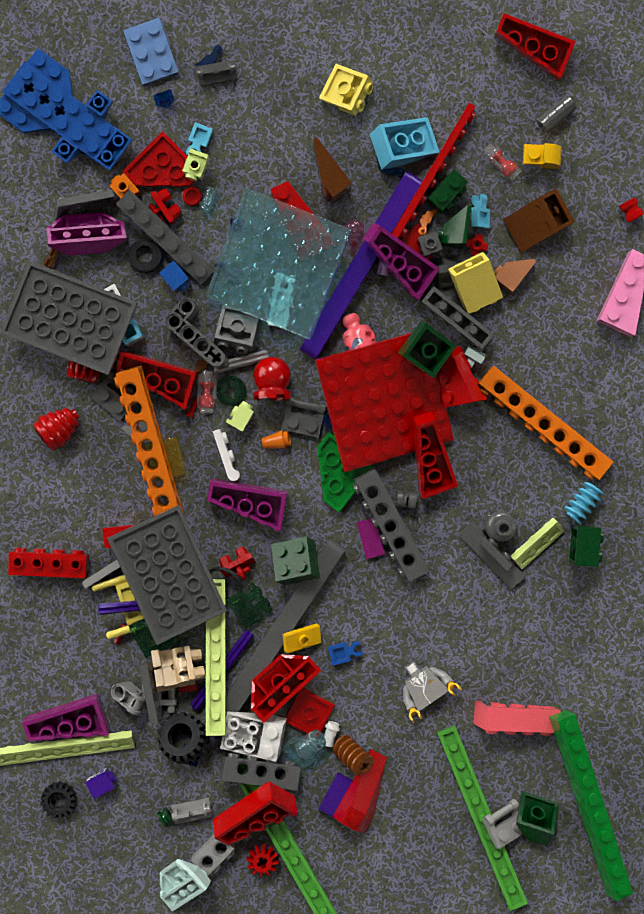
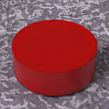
M190 186L183 191L182 198L188 206H196L201 202L202 195L198 188Z

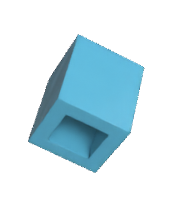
M134 319L131 320L123 340L126 346H130L145 338Z

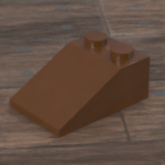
M315 137L313 139V147L321 184V194L327 202L331 200L334 203L351 190L352 182L319 139Z

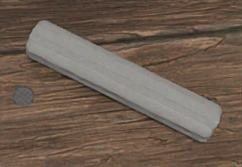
M267 350L228 359L227 367L221 370L214 367L213 369L215 373H221L259 363L262 359L269 357Z

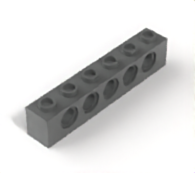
M373 468L353 479L355 482L353 488L357 495H362L364 499L362 504L366 512L370 511L373 515L371 521L376 529L379 528L382 535H380V538L385 546L389 545L391 549L389 555L393 562H398L400 568L397 570L402 579L406 578L411 582L429 572L424 559L377 471ZM371 487L376 488V495L374 497L367 496V490ZM380 504L385 505V512L377 514L376 507ZM389 521L394 522V528L391 531L385 530V524ZM397 538H402L403 545L398 548L395 547L394 541ZM406 555L412 556V561L409 564L403 563V558Z

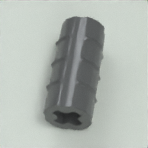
M566 95L553 107H550L547 112L543 113L536 122L543 132L548 133L560 122H563L567 116H570L577 109V106Z

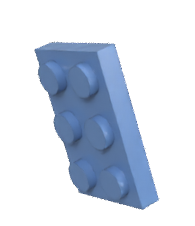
M160 18L123 30L143 86L179 73Z

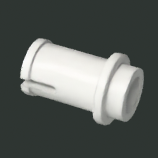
M328 721V724L325 725L326 731L322 744L333 747L337 731H340L338 723Z

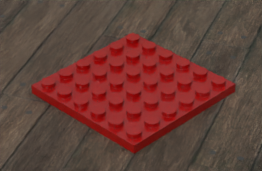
M411 333L315 360L344 472L414 452L413 417L432 411L436 419L443 442L454 440L447 409L443 408L441 384L438 379V373L434 378L427 376L398 354V351Z

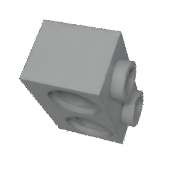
M213 834L192 856L191 861L204 870L207 876L211 872L215 874L222 866L220 863L224 859L229 860L234 855V843L229 846L226 845L227 848L225 850H219L216 845L222 842L216 840ZM210 857L213 863L206 864L203 858Z

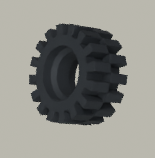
M53 782L43 791L41 796L42 801L40 804L43 806V812L46 811L47 816L52 815V818L55 819L56 817L60 819L63 816H68L76 805V791H73V787L68 786L67 782ZM62 793L66 798L65 805L61 807L55 806L52 802L53 794Z

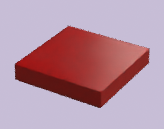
M302 688L285 717L287 718L286 723L318 739L335 704Z

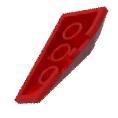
M371 748L368 753L374 758L373 767L363 775H355L333 815L341 824L360 833H365L374 817L387 757Z

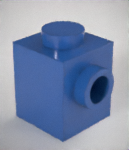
M175 261L159 272L175 293L177 291L182 292L189 286L188 282L190 279Z

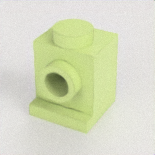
M190 148L183 168L185 177L192 181L202 180L210 159L209 156ZM193 162L198 163L197 168L191 167Z
M242 401L239 407L235 406L230 416L233 418L231 420L227 419L226 422L244 432L254 414V411L251 410L253 406Z

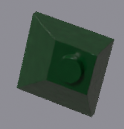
M472 205L464 207L447 221L442 229H439L438 238L441 241V246L458 249L464 248L467 242Z
M522 790L516 825L529 841L547 846L555 833L559 803Z

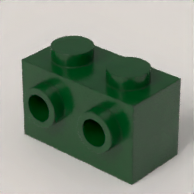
M453 169L431 194L427 202L440 214L445 210L448 212L455 204L453 200L457 196L461 197L467 191L466 185L468 181Z

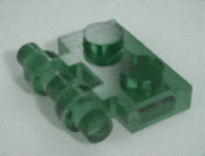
M250 583L247 586L250 590L248 594L241 590L226 599L227 604L245 628L261 620L260 613L262 611L266 613L272 611L269 600L263 597L262 590L254 583ZM257 600L258 604L254 606L252 601Z

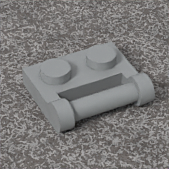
M515 799L510 800L508 805L492 815L488 814L483 817V822L496 849L502 848L523 834L516 825L519 804ZM510 812L512 813L511 817L494 826L495 821Z

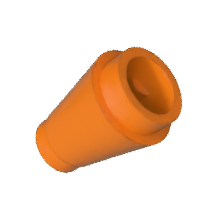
M284 430L263 437V448L287 449L288 446H291L289 431L284 432Z

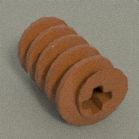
M343 735L335 742L333 753L355 775H363L373 767L374 758L368 752H365L350 735Z

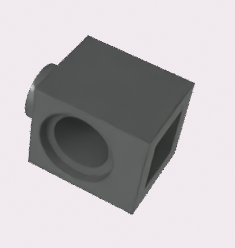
M436 231L417 239L421 255L425 258L441 253L443 250Z

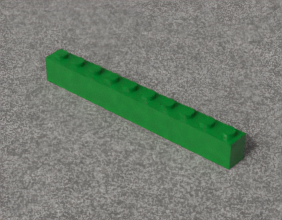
M564 710L550 716L549 719L606 894L615 901L632 895L633 891L576 715Z

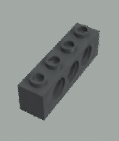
M434 286L420 303L479 351L485 347L494 335Z
M228 753V757L222 756L219 780L260 786L270 781L282 789L298 791L301 767L295 766V762L284 761V764H277V761L274 762L266 759L263 762L258 761V758L254 756H247L246 759L239 758L240 754ZM243 763L245 765V771L244 773L239 774L237 771V767L239 764ZM259 766H262L264 768V773L262 776L258 777L256 774V769ZM280 768L282 770V777L276 779L275 771Z

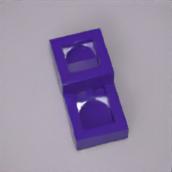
M337 772L318 809L333 817L352 779Z

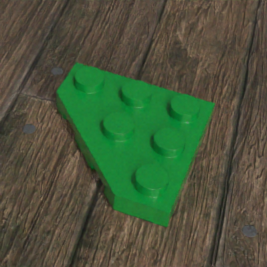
M328 432L317 446L323 498L328 505L340 512L355 493L353 488L355 482L353 479L374 467L370 464L344 472L335 436Z

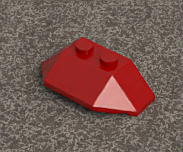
M280 654L251 680V710L265 723L321 671L320 668L309 656Z

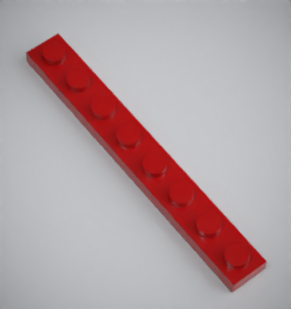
M471 103L467 105L392 232L395 237L403 239L408 230L405 226L408 221L413 222L417 215V212H415L417 206H422L427 198L424 194L428 188L432 190L437 181L434 177L437 172L442 173L447 163L444 160L447 155L451 157L456 149L454 143L457 139H462L466 132L463 128L467 122L471 124L476 113L473 111L476 106Z

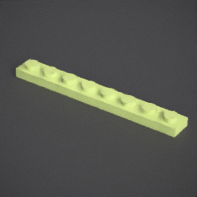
M213 579L225 605V579ZM225 612L206 621V736H225Z
M132 731L110 733L106 736H83L80 738H66L57 741L7 746L0 748V766L135 748V740Z

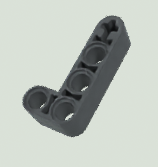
M190 298L182 299L166 317V326L214 368L224 369L229 361L227 355L190 324L199 313L197 304ZM191 304L192 310L185 312V307ZM180 319L179 325L172 327L173 321ZM194 331V336L191 339H186L187 333ZM203 343H208L207 350L203 352L200 351L201 345ZM213 353L221 359V362H217L211 355Z

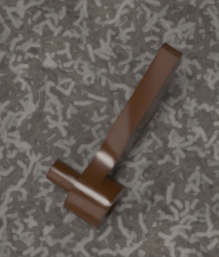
M216 354L211 355L217 362L220 361ZM202 358L194 366L195 370L200 373L208 368L210 363Z

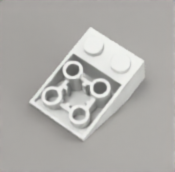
M227 711L225 736H222L220 749L276 762L280 756L287 718L272 715L263 723L255 713Z

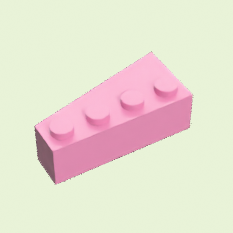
M634 249L628 252L596 320L629 337H633L636 334L643 298L644 254Z

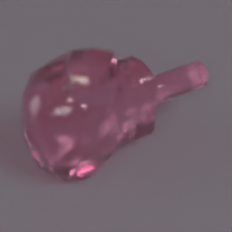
M349 220L343 226L344 235L348 236L347 240H351L350 253L354 254L356 241L361 242L364 231V223L360 220Z

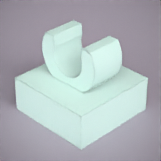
M471 345L465 351V354L469 356L467 359L471 368L475 361L481 364L485 358L484 353Z

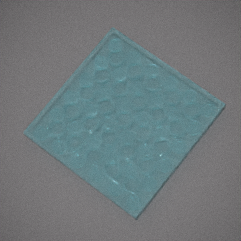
M245 187L205 297L307 339H312L353 229Z

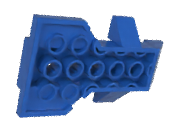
M39 48L36 49L28 62L24 61L2 91L0 116L23 133L53 130L62 138L51 152L67 164L82 152L97 164L110 171L132 142L129 136L105 120L113 101L99 90H96L86 106L73 97L69 70ZM27 87H32L34 91L28 92L26 89ZM48 98L50 102L42 105V99ZM64 108L63 111L65 112V114H60L59 116H57V111L59 109L62 110Z

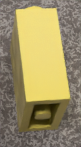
M483 252L448 269L461 304L468 314L477 312L480 308L494 304L503 298L491 262Z

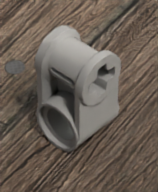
M130 681L115 684L111 688L112 698L125 707L128 712L134 715L142 713V707L146 702L144 691L140 690Z

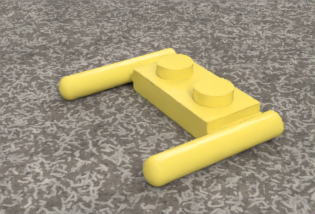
M124 575L92 585V590L95 592L116 586L120 602L135 601ZM141 611L124 613L128 626L107 632V638L113 639L147 628Z

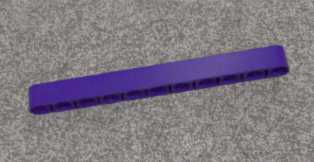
M406 171L375 224L380 225L392 234L423 180ZM365 242L361 245L299 349L315 360L358 291L359 286H361L367 276L368 271L378 258Z

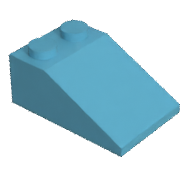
M428 117L380 124L370 133L381 170L399 167L440 153Z

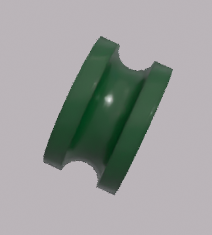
M167 807L163 808L162 812H157L158 818L164 827H167L168 823H174Z

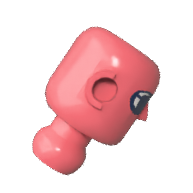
M356 313L349 314L343 318V326L347 328V331L343 334V342L347 351L377 342L372 329L368 325H360V317Z

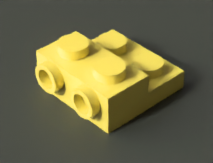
M335 64L319 99L338 107L341 111L356 116L358 112H362L364 109V99L366 95L371 94L373 81L368 75Z

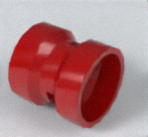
M636 197L619 205L620 210L625 212L627 223L644 215L643 209L638 206Z

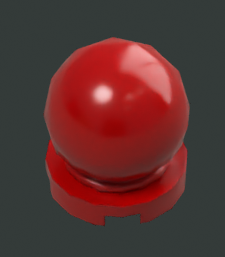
M271 356L262 359L255 366L253 373L254 383L259 388L258 391L253 392V400L261 401V399L270 398V401H285L292 399V391L286 389L291 380L289 366L279 357Z

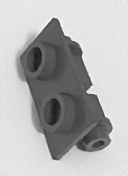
M234 60L196 66L200 86L237 80Z

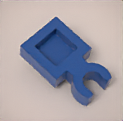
M346 641L327 646L332 666L351 661L350 655L361 656L363 651L356 652L354 650L356 645H360V641H354L348 647Z

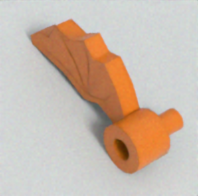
M436 209L431 212L427 211L426 214L422 215V219H420L421 228L418 230L419 237L427 235V225L431 224L432 218L437 212Z

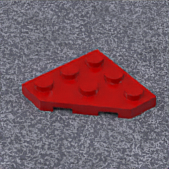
M163 131L122 171L135 186L190 187L195 182L187 179L183 173L188 156ZM194 162L191 165L192 168L198 167Z

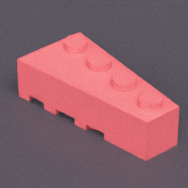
M475 701L473 724L486 730L488 734H497L498 731H504V734L515 735L516 732H522L524 735H534V732H539L540 735L551 736L554 731L549 717L560 713V710L555 707H540L536 705H527V708H525L524 705L510 704L507 707V705L497 702H491V706L482 703V701Z

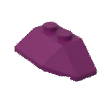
M102 212L63 215L46 228L48 246L67 256L107 253L126 241L124 222L118 221Z

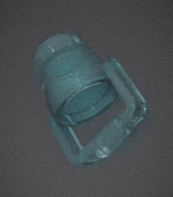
M313 730L304 736L299 737L296 735L285 743L283 750L299 767L306 768L318 758L317 753L326 745V739L320 731ZM293 743L299 756L289 748Z

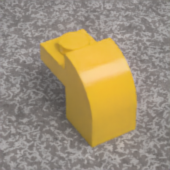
M549 143L544 145L524 144L523 165H538L543 169H559L561 167L562 147Z

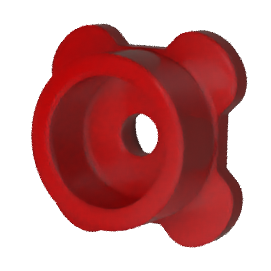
M476 234L474 238L468 239L466 242V246L469 247L472 256H476L481 251L488 249V244L483 241L481 234Z

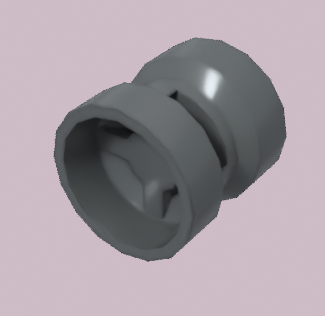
M397 490L396 509L408 508V510L415 511L417 492L405 493L404 491Z

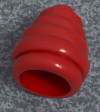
M63 408L62 411L56 410L54 413L48 412L46 415H41L38 417V421L33 424V427L47 447L55 451L58 447H64L66 441L71 439L70 434H73L75 427L79 426L77 419L80 417L74 409Z

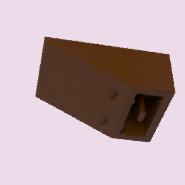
M557 188L502 219L520 253L568 228L575 222Z

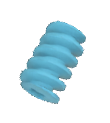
M588 482L583 483L586 489H578L581 495L574 494L576 501L569 500L571 507H564L567 512L566 514L580 525L582 523L579 518L587 519L584 512L591 514L589 506L596 508L594 500L601 501L599 494L605 496L600 489Z

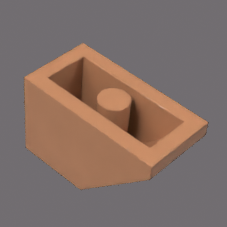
M529 259L506 262L503 266L499 265L494 271L498 285L511 294L536 261Z

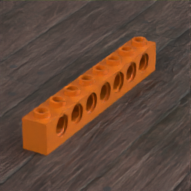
M494 365L491 366L479 381L478 385L483 394L486 396L490 394L495 398L494 403L501 408L505 406L510 410V416L516 420L520 418L525 422L523 425L531 432L535 430L540 434L538 437L546 444L550 442L555 446L553 449L561 456L565 454L570 458L568 462L576 468L580 466L585 470L583 474L590 480L594 478L600 480L613 464L610 458ZM496 383H500L504 387L501 394L496 393L494 390ZM511 395H515L519 399L516 406L511 405L509 402ZM526 407L533 409L534 413L531 418L526 417L524 414ZM542 419L548 421V428L545 430L539 426V422ZM557 431L563 434V439L560 442L554 438V434ZM572 443L578 446V451L575 454H572L569 450ZM587 455L593 458V463L590 466H587L584 462Z
M142 366L119 371L116 373L114 380L116 387L120 388L122 394L120 402L122 407L126 408L127 414L125 418L127 425H131L133 432L131 433L132 442L136 444L138 449L136 456L138 462L142 463V477L144 481H147L149 487L147 488V494L154 504V507H152L153 515H158L177 505L180 506L182 513H184ZM129 384H133L136 387L135 394L128 391ZM134 403L141 405V412H136L133 409ZM142 421L147 424L146 431L139 428V422ZM145 440H149L152 443V449H147L144 446ZM155 459L158 462V467H152L149 464V460ZM156 477L163 480L162 486H158L155 483L154 479ZM160 496H166L169 503L163 504L160 501Z

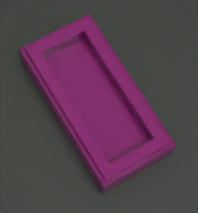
M372 518L356 522L366 559L385 554L378 528L374 527L371 521Z

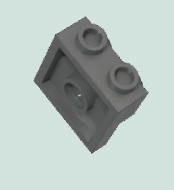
M223 304L214 337V344L222 350H228V348L236 349V352L240 354L252 352L260 312Z

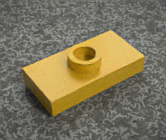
M317 623L283 634L284 651L286 653L321 643L320 626Z

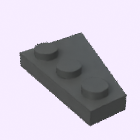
M101 189L96 193H81L74 197L63 196L59 198L55 203L54 221L63 215L79 214L85 209L91 212L112 205L115 197L113 190Z

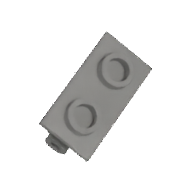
M209 798L171 805L173 812L172 820L175 821V824L213 817Z

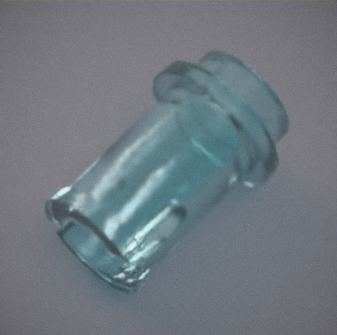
M206 187L203 200L199 203V209L207 213L214 209L213 203L218 193V190L214 189L210 196L212 187Z

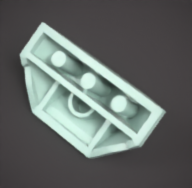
M177 859L160 872V898L174 911L204 892L211 880L208 878L207 873L200 869L199 866Z

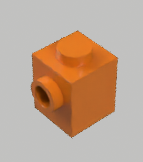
M124 173L121 176H115L111 180L110 188L120 199L128 190H131L137 197L141 194Z

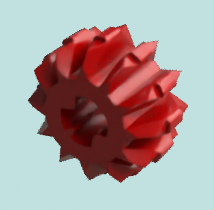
M69 361L67 375L70 378L89 383L97 382L100 372Z
M263 843L262 849H260L259 845H255V850H249L251 856L246 858V861L250 862L247 868L253 869V875L260 872L259 877L262 878L265 872L269 877L271 874L270 870L276 871L275 865L279 864V860L276 859L278 853H272V846L267 850L266 844ZM261 857H263V860L266 858L265 864H262V861L259 863Z

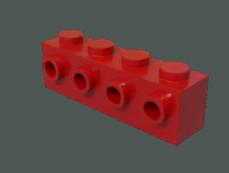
M16 547L15 551L9 552L8 575L67 578L88 577L89 554H84V550H72V553H65L64 549H53V552H46L44 548H34V552L26 551L27 548Z

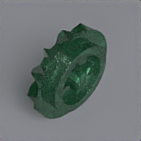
M225 376L216 386V396L224 405L236 406L244 400L246 386L236 376ZM227 383H229L232 388L239 387V389L234 391V399L230 394H223L228 390Z

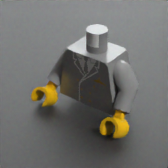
M415 662L405 667L410 677L405 680L406 685L403 687V702L413 723V716L419 715L421 720L422 716L419 711L448 691L453 696H456L453 693L455 687L462 690L445 671L436 667L429 668L425 666L420 670Z

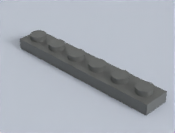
M128 190L116 203L200 284L214 272V269L131 190Z

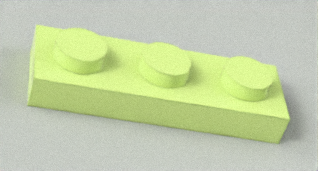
M552 518L518 548L511 557L523 569L564 532L563 528Z

